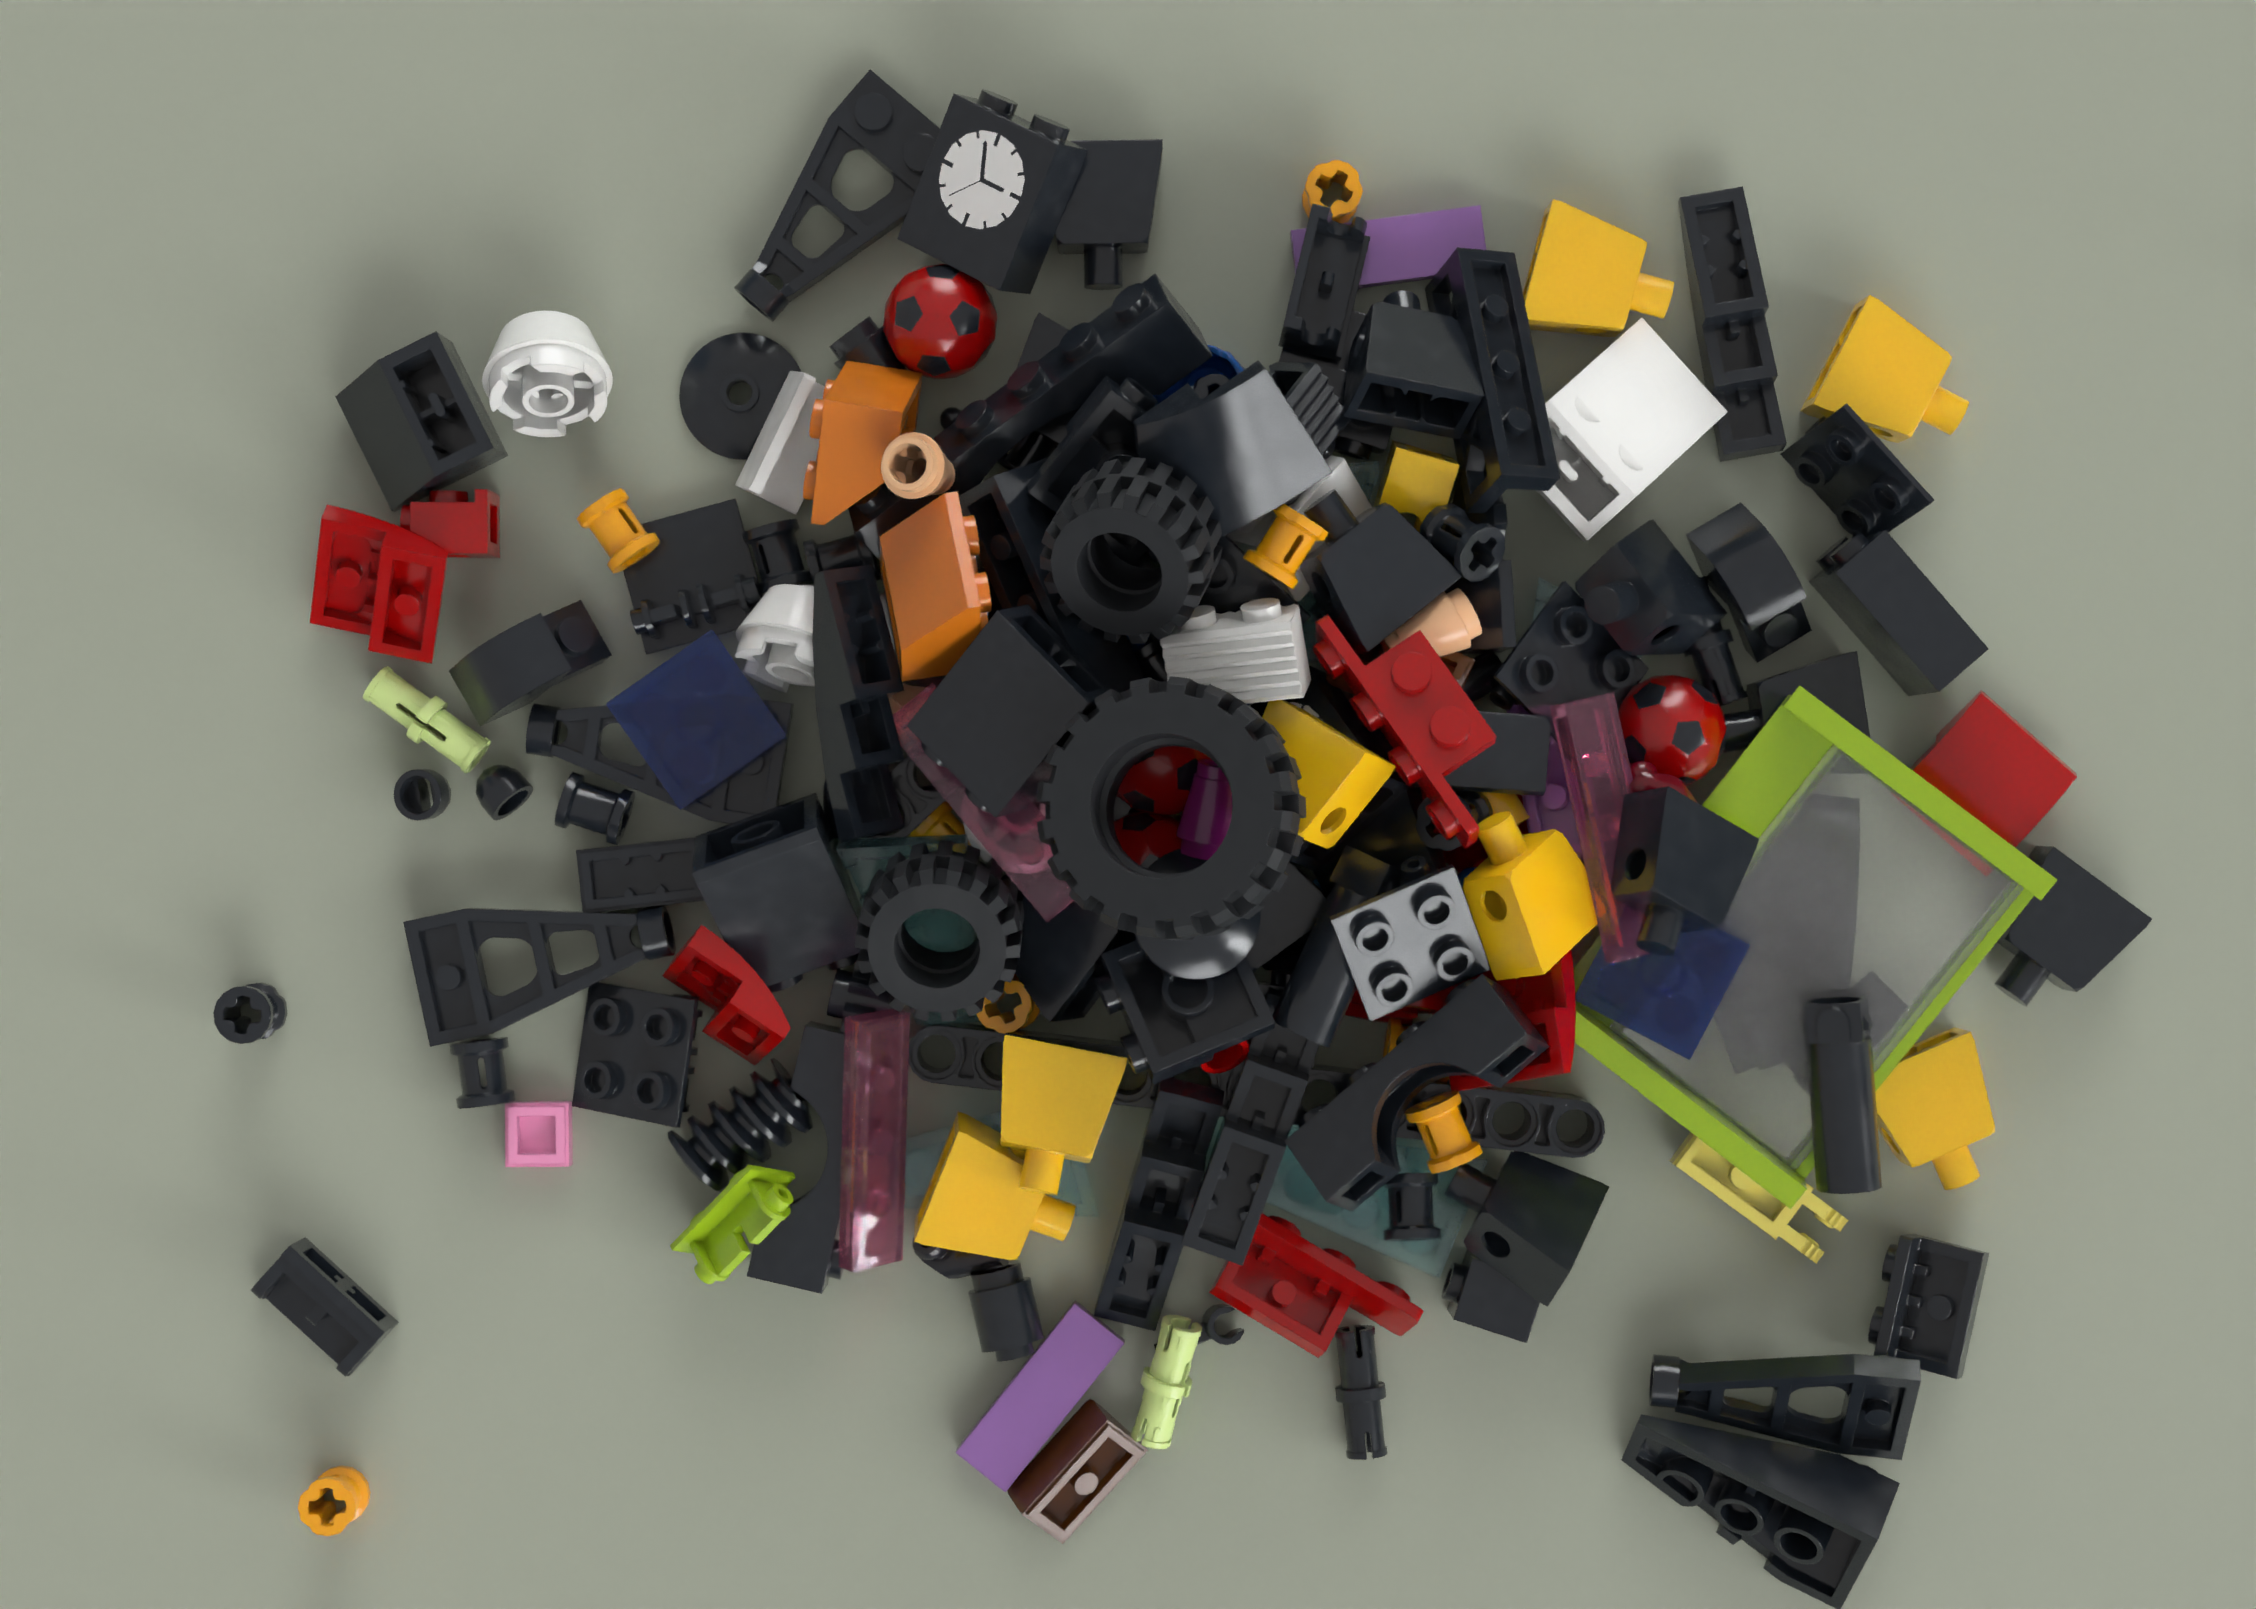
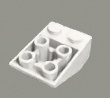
M1640 318L1545 403L1560 479L1549 491L1537 492L1583 542L1588 541L1728 411L1643 318Z

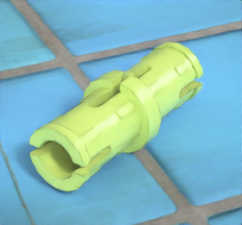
M391 667L382 668L369 683L363 694V699L371 702L407 728L406 736L416 744L425 741L458 765L464 773L467 774L472 771L489 749L491 740L487 737L484 738L446 710L448 703L439 696H434L430 699L393 672L394 670Z
M1166 1315L1162 1318L1158 1343L1150 1368L1148 1366L1144 1368L1140 1383L1144 1388L1138 1416L1132 1428L1131 1437L1134 1441L1138 1442L1141 1441L1142 1435L1145 1434L1141 1445L1152 1449H1167L1170 1447L1179 1406L1183 1396H1189L1192 1386V1379L1188 1375L1195 1348L1201 1336L1202 1326L1194 1322L1191 1328L1188 1329L1192 1319L1184 1316Z

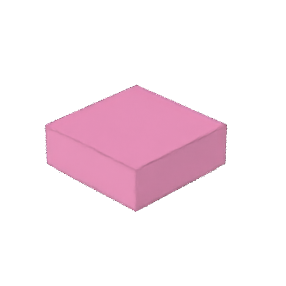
M512 1101L505 1103V1167H569L573 1164L572 1101Z

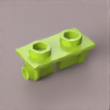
M748 1164L730 1179L728 1186L705 1210L692 1218L690 1225L670 1245L672 1251L694 1254L698 1262L694 1267V1271L704 1283L713 1284L715 1281H725L731 1275V1272L751 1253L742 1233H745L749 1243L759 1245L781 1221L790 1215L791 1209L789 1205L793 1202V1196L786 1187L796 1178L794 1172Z

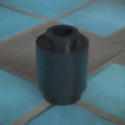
M1021 1263L1008 1264L1006 1268L980 1274H971L974 1289L970 1290L968 1294L982 1352H995L998 1362L1014 1360L1033 1354L1032 1342L1044 1338L1031 1278L1023 1276Z

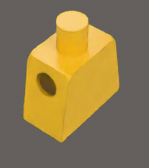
M1552 199L1544 211L1523 288L1530 330L1616 337L1624 330L1629 310L1663 319L1671 301L1674 281L1640 272L1647 248V242L1642 238L1569 204Z
M1868 295L1855 304L1800 411L1818 419L1823 416L1827 418L1847 403L1878 438L1900 443L1913 435L1920 421L1951 435L1962 421L1969 406V401L1939 386L1951 363V355L1879 299Z
M1392 440L1373 507L1386 502L1399 513L1409 512L1415 514L1417 518L1414 528L1420 533V526L1426 515L1435 507L1448 504L1459 464L1453 457Z
M1285 700L1269 701L1262 718L1273 725L1286 741L1283 745L1289 756L1296 760L1302 777L1297 780L1299 794L1306 797V818H1300L1298 835L1303 837L1304 840L1328 849L1338 842L1391 776L1396 766L1306 710Z
M1502 811L1478 823L1480 828L1478 837L1488 858L1464 878L1462 887L1496 981L1545 974L1612 911L1608 900L1563 833L1556 829L1522 835L1511 812Z
M1954 1027L1914 1044L1875 1092L1878 1130L1896 1158L1901 1163L1910 1167L1920 1166L1932 1161L1944 1190L1965 1186L1980 1177L1968 1145L1995 1132V1124L1975 1040L1971 1031Z
M1010 1035L1004 1036L1001 1146L1026 1151L1019 1188L1042 1194L1057 1195L1064 1159L1083 1163L1091 1162L1122 1080L1127 1058Z
M958 1111L914 1219V1242L943 1249L1016 1260L1020 1256L1030 1230L1064 1241L1071 1227L1076 1205L1047 1194L1019 1188L1026 1151L1001 1146L1000 1132L968 1114Z

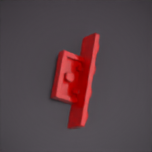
M1328 614L1316 621L1315 637L1318 643L1312 646L1316 658L1332 679L1342 675L1355 694L1350 699V703L1363 725L1370 732L1379 728L1389 741L1393 749L1387 754L1390 762L1396 766L1395 770L1402 780L1409 786L1417 781L1428 796L1431 803L1425 808L1435 827L1447 840L1455 835L1465 849L1475 843L1480 828L1444 777L1495 744L1497 736L1421 630L1406 638L1372 662L1364 665Z
M1264 1214L1261 1215L1243 1266L1226 1260L1209 1291L1210 1294L1317 1358L1326 1352L1348 1307L1398 1336L1404 1335L1414 1327L1423 1314V1310L1411 1303L1410 1296L1400 1287L1386 1281H1374L1356 1270L1355 1263L1345 1254L1330 1248H1319L1301 1237L1300 1230L1293 1223L1274 1215L1268 1217Z

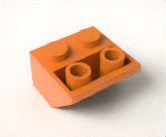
M847 360L836 380H827L823 399H816L812 409L809 435L810 438L820 440L816 461H809L803 487V498L813 501L812 524H827L884 483L881 473V460L885 449L898 436L916 432L922 373Z
M958 491L942 494L879 536L880 570L902 682L947 675L989 622L987 612H991L989 583L986 572L978 573L975 555L980 554L976 520L974 515H962Z

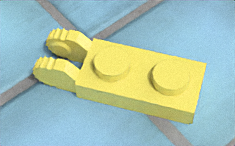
M1691 1132L1669 1160L1775 1240L1779 1236L1816 1264L1825 1252L1820 1249L1816 1241L1805 1233H1798L1787 1225L1801 1205L1812 1211L1814 1217L1830 1229L1835 1228L1840 1232L1849 1221L1811 1193L1814 1188L1807 1183V1190L1791 1209Z

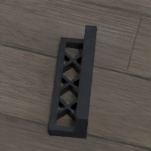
M1457 247L1425 287L1429 312L1452 316L1460 322L1483 387L1484 396L1460 439H1453L1467 513L1484 514L1507 489L1549 491L1560 479L1515 253ZM1451 291H1452V294H1453L1452 303H1451V301H1450V296H1449V294L1451 293ZM1484 465H1486V471H1487V477H1486V478H1484V473H1483Z

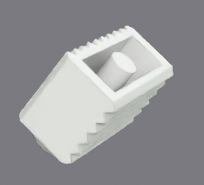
M1262 598L1246 602L1241 605V610L1235 613L1228 611L1219 614L1215 612V607L1197 606L1190 619L1182 627L1175 625L1169 636L1160 639L1167 681L1172 676L1190 678L1199 684L1207 686L1211 684L1230 693L1246 704L1304 698L1311 682L1299 605L1281 606L1280 600L1276 598Z

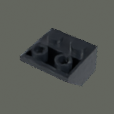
M437 331L377 360L335 396L393 512L402 509L403 505H410V502H416L428 496L430 491L440 490L508 456L453 343Z

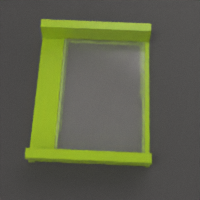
M1800 685L1792 695L1789 694L1702 804L1703 807L1759 839L1757 848L1724 922L1717 929L1680 933L1675 954L1673 956H1658L1645 952L1636 946L1643 914L1623 904L1574 967L1576 999L1575 1043L1790 1209L1807 1190L1805 1178L1815 1167L1806 1032H1803L1805 1021L1804 1004L1812 997L1868 995L1869 1015L1873 1021V1027L1870 1029L1871 1034L1869 1036L1872 1038L1876 1092L2031 899L2035 896L2041 901L2057 882L2055 877Z

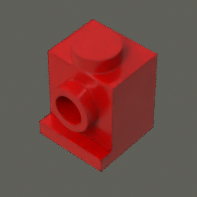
M475 489V502H468V492L430 491L429 502H410V505L402 506L400 527L416 533L449 552L448 558H500V495L489 489Z

